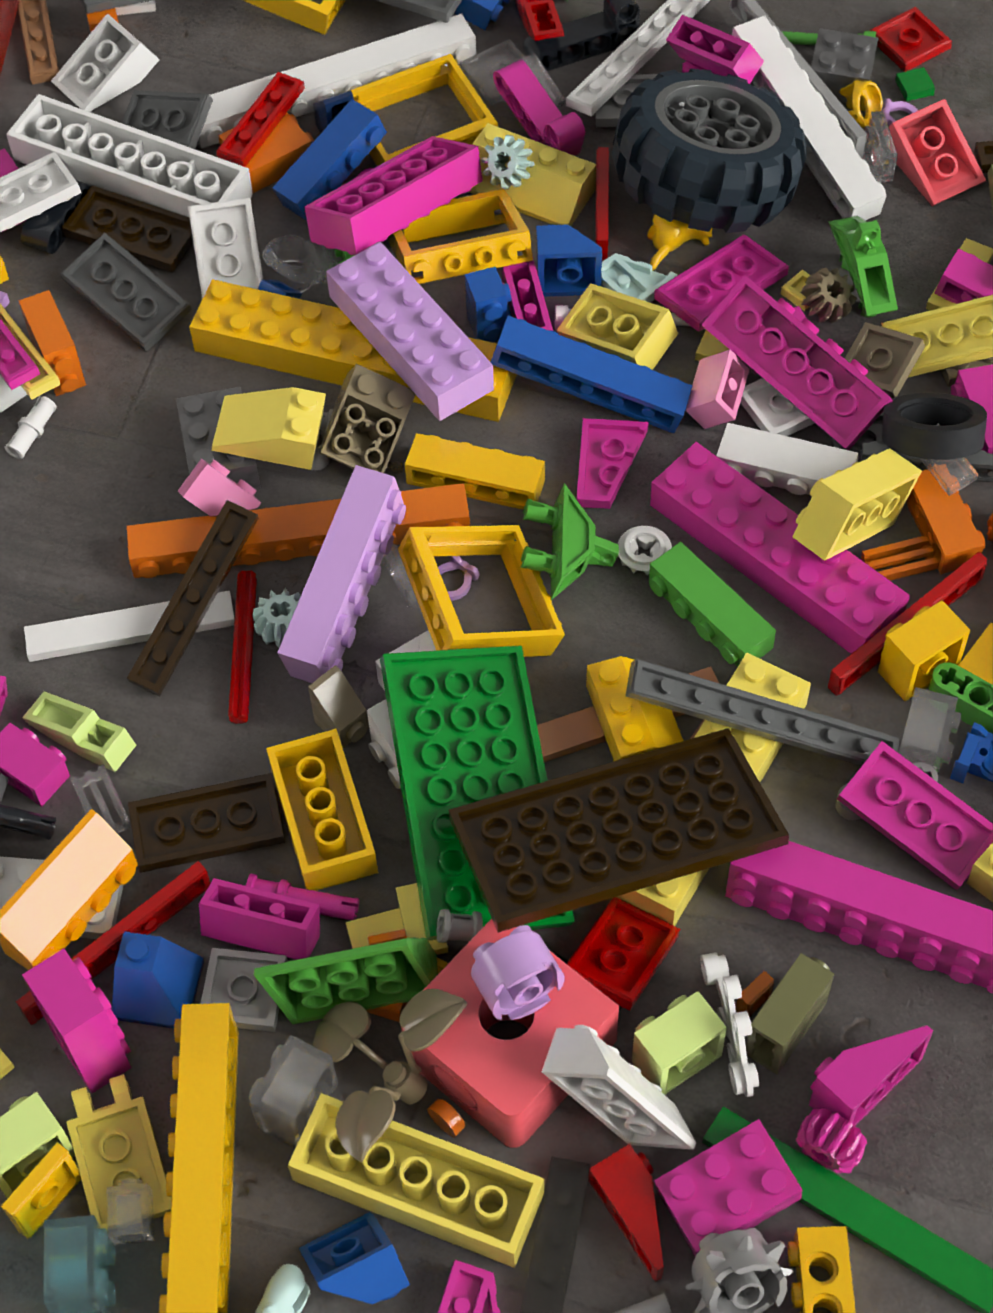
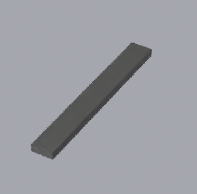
M635 659L631 662L626 697L859 766L865 763L881 741L898 752L899 737L640 659Z

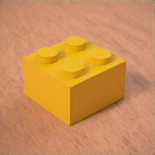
M943 600L932 607L925 606L914 615L913 619L905 624L898 623L886 633L878 673L904 701H907L929 687L932 673L939 664L944 662L960 664L970 629Z

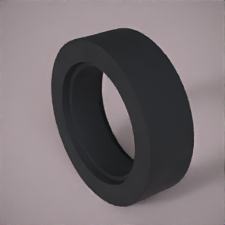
M914 393L896 397L884 407L882 440L889 448L901 454L934 460L958 459L973 455L984 446L987 412L980 404L967 398L942 393Z

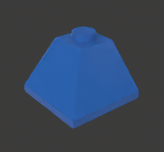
M124 931L114 966L112 1012L117 1020L174 1029L175 1019L181 1018L182 1004H194L204 958L165 938Z
M371 1211L299 1247L300 1253L320 1290L375 1304L380 1300H388L395 1297L400 1290L410 1285L393 1244Z

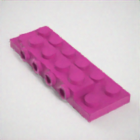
M744 275L704 321L702 326L728 349H731L743 362L842 447L850 450L882 414L885 405L893 401L892 398L865 376L869 371L854 358L850 363L841 356L844 350L830 338L824 342L816 334L820 330L807 318L799 321L792 314L796 310L782 297L778 301L774 300L750 278Z

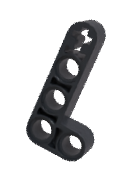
M604 0L602 12L561 24L564 36L534 41L529 35L523 42V50L538 72H547L616 50L639 28V5L635 0Z

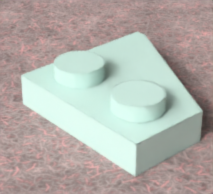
M615 253L602 261L601 286L650 303L655 300V290L678 275L671 271L668 276L652 271V265L635 262L629 257Z

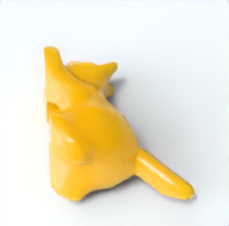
M654 214L653 225L647 234V237L653 241L656 250H658L650 261L652 270L657 268L669 252L674 251L686 241L697 239L705 246H708L709 238L712 237V228L709 232L688 228L689 224L677 220L669 222Z

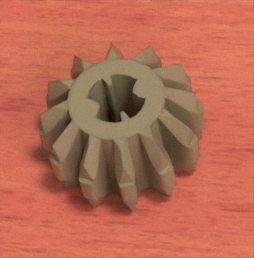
M825 267L815 274L812 273L806 279V285L800 293L806 297L802 305L809 306L811 309L809 316L817 314L819 323L829 320L832 324L842 317H846L851 312V306L855 303L857 297L852 294L855 286L847 283L849 275L841 277L838 268L829 271Z

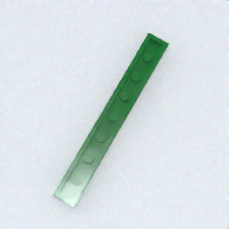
M723 1106L703 1137L702 1143L712 1147L751 1123ZM769 1134L802 1188V1199L798 1202L834 1224L846 1226L847 1231L980 1313H990L993 1308V1269Z

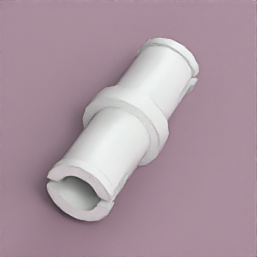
M39 396L26 417H22L18 422L19 428L4 447L5 450L14 458L23 459L36 438H40L44 433L43 427L53 412L56 411L57 405L51 399Z

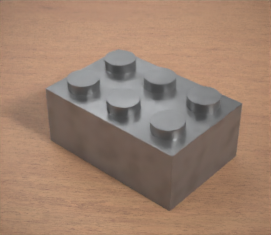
M241 386L176 398L189 475L201 458L209 464L214 459L230 471L227 477L238 483L242 479L255 489L261 488L255 459L211 451L224 396L242 394Z

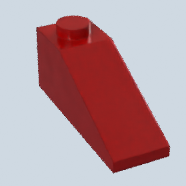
M629 1143L589 1168V1183L654 1281L657 1282L662 1279L664 1263L651 1176L653 1168L647 1157L642 1152L636 1154Z

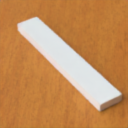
M230 591L217 593L196 632L234 626L235 617ZM170 601L25 626L26 651L29 662L148 641Z

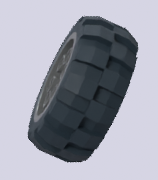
M690 69L687 73H679L676 70L658 73L653 80L646 79L638 85L628 96L624 106L621 108L612 150L619 182H624L626 192L638 204L645 203L650 206L653 214L669 222L677 220L689 224L688 228L709 232L711 228L723 229L726 233L744 232L751 224L761 227L772 221L792 201L806 160V142L804 131L800 127L799 118L790 107L782 106L779 103V97L763 87L758 89L747 84L748 80L727 74V76L712 74L711 70Z

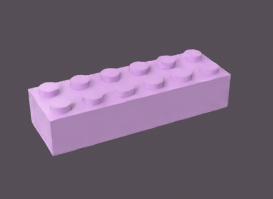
M381 242L326 271L329 297L439 421L494 390L493 364Z
M355 465L277 652L291 677L313 683L335 665L342 671L343 660L341 658L345 648H350L354 642L356 628L354 626L356 621L367 610L369 602L367 595L371 585L375 586L380 578L381 566L379 565L383 555H388L391 551L394 541L392 533L396 524L400 525L405 516L406 505H404L401 491H399L394 476Z

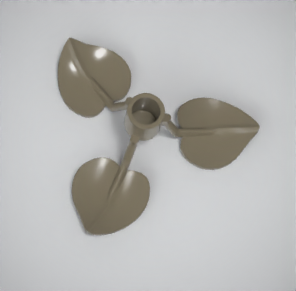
M427 989L416 994L406 1004L399 1019L400 1025L405 1030L399 1034L398 1038L408 1063L393 1061L388 1064L359 1040L371 1025L369 1013L360 1004L354 1002L340 1003L330 1009L324 1016L323 1021L319 1023L313 1044L314 1051L321 1060L328 1063L341 1061L347 1057L355 1045L384 1070L383 1079L386 1088L373 1086L369 1093L364 1091L353 1092L343 1102L337 1113L336 1132L339 1141L344 1149L359 1162H363L369 1149L390 1125L395 1114L396 1104L394 1101L400 1099L405 1104H414L425 1095L427 1081L419 1074L422 1069L416 1064L412 1052L426 1049L442 1036L468 1004L463 998L439 989Z

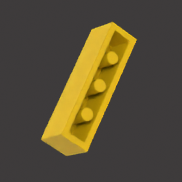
M416 433L405 462L406 484L430 488L464 483L466 497L523 510L528 498L534 501L539 500L545 482V461L538 460L532 456L506 453L500 449H488L474 446L467 442H455L435 435Z

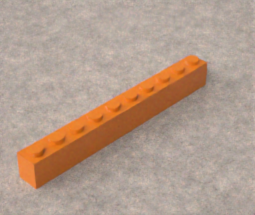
M464 483L401 491V497L404 505H406V512L400 525L396 524L394 528L392 546L401 544L409 527L470 526ZM341 499L250 510L258 514L259 519L233 566L242 564L255 565L259 562L274 560L288 561L305 556L317 557ZM218 515L127 526L128 556L134 578H153L157 575L172 573L185 574Z

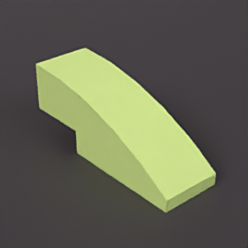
M45 691L22 717L26 723L55 742L113 772L118 770L136 747L135 742L124 727L100 719L93 709Z

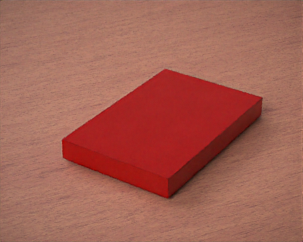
M613 897L571 956L567 965L617 1005L630 1011L678 939L681 929L617 897Z

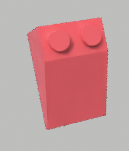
M945 99L893 122L881 134L894 162L932 207L986 181Z

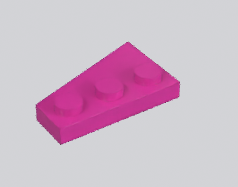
M583 418L576 498L582 507L611 508L648 432L649 422Z

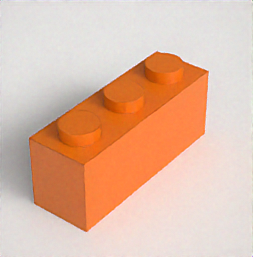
M945 465L923 470L906 500V504L921 535H927L929 539L928 545L932 546L934 550L933 556L938 558V571L941 575L955 571L976 553L980 552L982 554V551L985 549V539L982 532L976 530L972 522L970 507L967 503H963L959 495L958 483L954 477H950Z

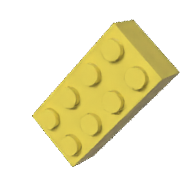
M889 448L881 453L872 454L866 460L855 462L849 468L838 470L832 476L819 479L810 491L812 498L808 506L800 512L796 519L798 526L792 537L824 561L894 525L922 470Z

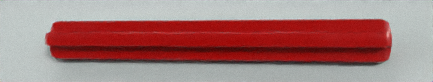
M242 570L237 576L228 709L229 721L233 724L246 723L249 715L254 634L253 612L255 609L257 586L256 573L252 570Z

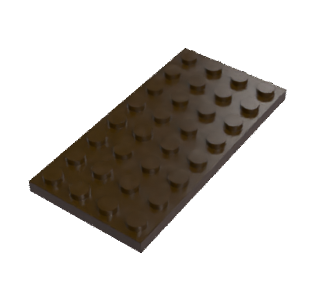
M729 728L449 809V820L497 932L686 876L789 843V833Z

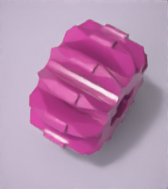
M825 1108L813 1109L804 1118L796 1138V1142L802 1148L804 1154L810 1156L813 1161L818 1162L823 1167L830 1168L835 1173H850L863 1157L867 1140L861 1134L860 1128L853 1126L850 1120L844 1119L839 1113L834 1114Z

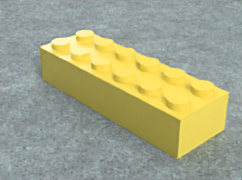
M322 1093L320 1094L288 1163L293 1181L515 1268L544 1196V1178L393 1120L384 1134L369 1149L363 1162H359L344 1149L336 1132V1117L343 1101Z

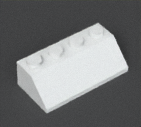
M576 1025L574 1028H556L542 1069L544 1075L627 1144L694 1150L695 1139L676 1105L662 1093L661 1087L643 1077L639 1068L627 1063L619 1056L620 1052L616 1048L607 1045L597 1036L598 1033L594 1029L584 1025Z

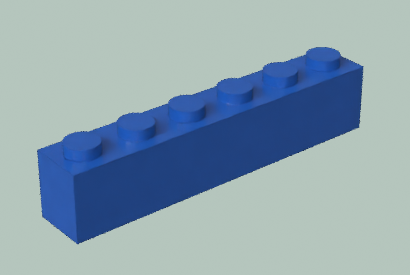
M509 315L491 359V363L494 366L636 420L649 422L650 425L673 434L684 416L693 386L682 382L678 378L666 376L646 366H640L617 355L603 352L590 347L586 343L577 342L554 331H548L523 319H517Z

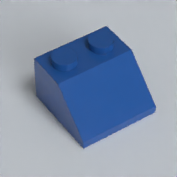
M568 224L536 226L537 273L544 297L578 296L585 292L590 283L601 286L602 247Z

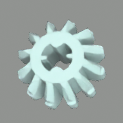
M506 135L504 140L501 137L494 138V146L487 145L484 147L489 156L480 159L482 163L488 164V167L482 173L485 176L492 175L490 183L492 185L500 184L502 189H509L511 184L514 187H520L522 185L521 178L529 179L531 177L526 168L535 165L533 161H527V157L533 151L529 148L524 149L525 141L523 139L515 141L513 135Z
M286 588L280 595H276L271 590L269 594L270 599L259 597V607L255 608L253 612L255 632L258 633V636H262L266 645L275 641L278 648L282 643L301 597L299 592L290 596Z

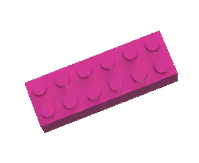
M432 136L306 205L304 208L310 241L323 245L328 249L345 251L350 255H357L375 243L385 241L389 235L407 228L410 223L418 218L428 216L430 211L437 207L449 204L451 199L469 192L472 187L483 181L478 146Z

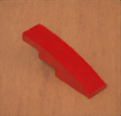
M515 0L522 22L534 41L564 36V30L553 0Z

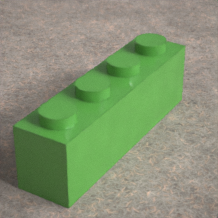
M681 541L650 563L649 585L652 591L659 597L663 596L672 605L679 617L682 619L686 618L693 624L702 639L712 642L729 664L734 663L738 667L746 653L761 658L773 649L776 630Z

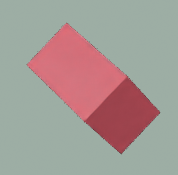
M491 919L424 988V990L439 989L459 996L468 1004L453 1024L432 1045L421 1051L412 1052L416 1064L422 1069L421 1075L507 1147L517 1148L526 1143L568 1096L564 1090L542 1073L556 1028H574L576 1025L588 1026L598 1033L597 1036L604 1043L613 1046L617 1042L619 1006L550 951L565 977L561 989L558 991L555 986L548 993L551 1001L538 1011L526 1017L512 1020L528 1028V1031L522 1036L515 1039L502 1040L489 1035L486 1030L490 1026L500 1021L510 1020L507 1014L501 1015L502 1020L495 1018L471 977V969L475 962L473 953L482 944L488 942L494 944L498 940L509 936L515 929L511 928L497 932Z

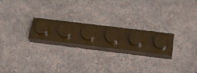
M229 500L225 502L127 677L129 682L160 697L259 519L258 514Z

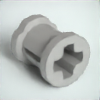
M441 909L437 920L438 942L446 943L448 940L470 942L483 927L481 912L473 911L471 915L450 913L449 909Z

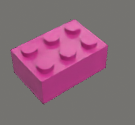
M759 1119L654 1180L658 1194L695 1257L700 1251V1241L708 1234H723L733 1230L753 1228L802 1199V1188Z

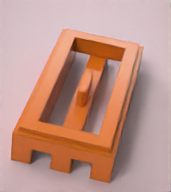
M927 535L862 551L861 555L862 561L874 570L893 566L894 568L878 571V573L890 581L938 569L939 565L938 558L933 556L934 550L932 546L928 545L929 539ZM925 558V560L904 565L908 561Z

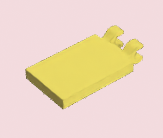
M124 1074L109 1079L115 1103L95 1110L91 1095L86 1087L71 1091L78 1118L66 1121L95 1233L98 1238L164 1216L165 1212H171L172 1197H167L166 1174L143 1096L132 1099L130 1087Z

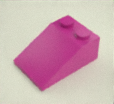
M926 1025L844 1050L835 1060L831 1057L826 1058L814 1072L816 1079L810 1086V1089L813 1091L809 1106L813 1109L825 1108L834 1114L839 1113L841 1117L850 1120V1123L856 1126L923 1059L933 1030Z

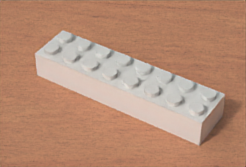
M40 94L36 96L6 134L15 161L27 165L50 153L56 152L77 181L189 217L188 206L251 198L253 195L249 168Z

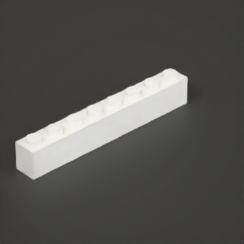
M766 16L733 27L732 36L749 42L764 60V63L752 80L755 87L758 89L763 87L778 96L779 103L784 107H790L799 118L800 127L804 131L806 142L805 163L841 217L859 216L863 220H868L880 215L886 199L883 185L873 177L868 163L861 159L855 150L852 139L844 134L839 126L837 117L830 113L824 104L822 95L818 91L816 92L809 82L806 71L799 67L791 49L786 47L780 39L777 28L770 24Z

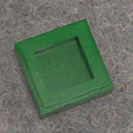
M924 67L896 73L895 82L906 102L934 95L935 86Z

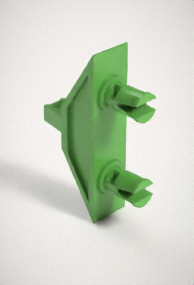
M859 216L828 221L841 252L839 262L842 261L841 268L849 271L861 300L858 309L862 308L861 315L872 318L877 314L898 310L888 256L881 240V229L877 220L866 222Z
M565 483L553 507L529 498L527 499L523 509V520L541 524L546 523L551 526V530H553L552 554L525 546L521 556L522 564L520 567L539 572L545 571L549 574L551 578L550 600H553L585 572L588 564L609 567L614 565L619 554V544L595 536V524Z

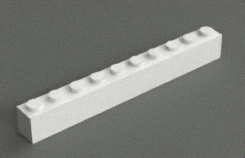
M459 14L451 17L447 23L437 21L282 71L281 73L304 81L305 85L304 91L287 113L299 117L314 112L313 103L350 91L448 54L453 56L457 64L476 59V36L463 15ZM276 74L211 94L210 97L213 99L198 140L201 148L219 143L218 135L234 128Z

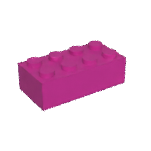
M63 948L22 974L53 1036L91 1094L108 1084L109 1079L120 1076L131 1069V1065L126 1057L131 1052V1049L117 1024V1018L110 1009L112 1006L100 987H95L90 979L89 971L79 957L72 960Z

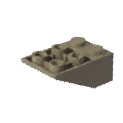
M356 364L345 377L334 405L320 454L352 469L355 468V465L385 473L415 393L408 387Z

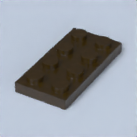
M93 185L62 227L65 237L92 245L106 233L139 262L171 273L174 272L193 243L189 217Z
M272 773L128 802L136 859L140 873L285 843Z

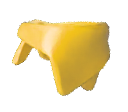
M855 80L850 85L840 89V95L847 99V108L853 109L848 111L861 128H872L878 122L883 107L882 95L878 86L872 81ZM861 111L866 112L865 119L863 118Z

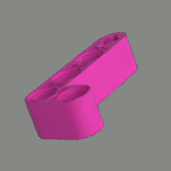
M521 59L494 71L493 79L497 90L531 140L573 156L580 154L585 137V128L582 120L575 112L564 116L560 113L525 61Z

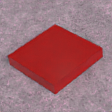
M916 7L869 30L876 31V37H878L877 47L904 72L951 49L952 40Z

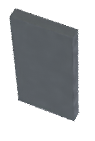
M106 233L60 273L62 279L146 352L192 310L187 301Z

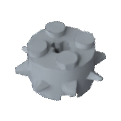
M755 1228L733 1230L723 1234L711 1233L704 1237L699 1243L700 1251L696 1254L692 1265L694 1282L685 1286L686 1290L699 1291L702 1296L694 1313H762L775 1304L774 1302L779 1307L787 1292L786 1276L793 1273V1269L783 1268L778 1264V1260L785 1247L784 1243L779 1240L767 1244L761 1233Z

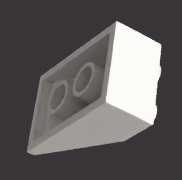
M107 13L51 82L80 109L91 112L140 83L160 59Z

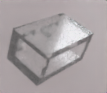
M915 687L899 754L912 764L923 762L931 765L939 775L942 763L950 764L955 743L948 742L950 732L957 733L962 713L955 711L958 697Z

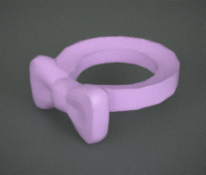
M887 98L883 103L879 128L884 129L886 124L890 126L896 121L889 115V112L902 110L912 114L919 110L910 103L903 101L892 102L891 99Z
M450 556V562L441 564L438 567L441 575L456 569H460L465 573L463 585L455 591H447L451 601L461 599L467 595L471 588L472 580L476 581L479 578L478 569L463 561L460 556Z

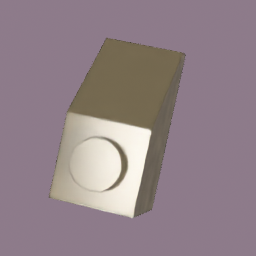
M335 665L310 684L308 689L315 723L324 732L337 728L342 748H344L351 742L359 741L369 728L366 708L342 671Z

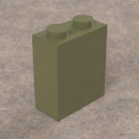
M800 953L751 1023L752 1035H748L746 1054L776 1075H778L827 1004L834 973L830 971L823 961L814 957L809 958Z

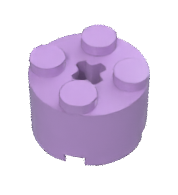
M527 925L515 928L509 936L498 940L494 944L491 942L482 944L473 953L475 962L471 969V977L497 1019L502 1020L501 1015L507 1014L510 1020H516L538 1011L551 1001L548 993L555 986L559 991L564 984V974L541 936L536 932H532Z

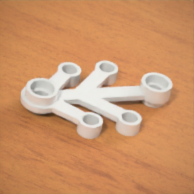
M716 952L700 955L704 982L707 986L716 984L722 1007L717 1008L718 1017L727 1027L726 1035L731 1042L727 1043V1052L730 1061L729 1075L735 1095L745 1094L746 1097L753 1096V1087L759 1086V1078L755 1064H748L744 1036L752 1035L749 1014L747 1011L736 1013L734 999L742 998L739 978L737 974L729 976V967L725 955L718 956Z

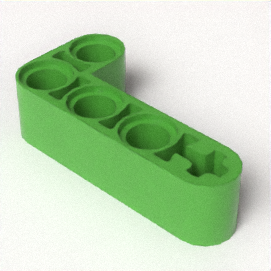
M944 662L935 667L927 691L930 701L972 727L975 722L981 724L988 732L993 734V685L953 663ZM972 701H978V702L982 703L983 705H977V704L973 703Z

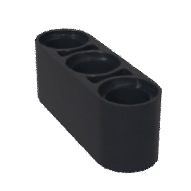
M76 180L81 190L80 194L43 211L37 216L27 219L21 231V242L24 245L54 254L67 238L63 234V225L88 192L91 185Z

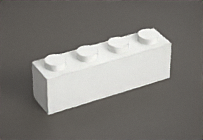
M727 423L716 455L750 481H754L763 487L775 486L784 488L796 495H810L812 487L819 479L832 476L836 471L849 468L855 462H858L857 452L732 423Z

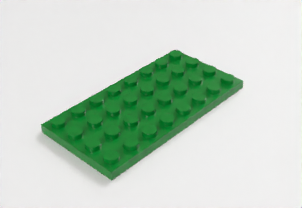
M522 645L382 654L380 664L426 938L428 941L437 940V920L441 909H449L450 913L471 915L473 911L481 912L484 927L492 918L449 820V809L547 781ZM567 911L525 925L529 926L531 930L568 927L574 923L573 911Z

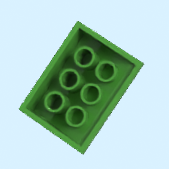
M414 937L254 968L256 979L292 1024L323 1019L330 1009L344 1002L360 1004L366 1010L395 1003L409 1002L438 975L437 954L427 938Z

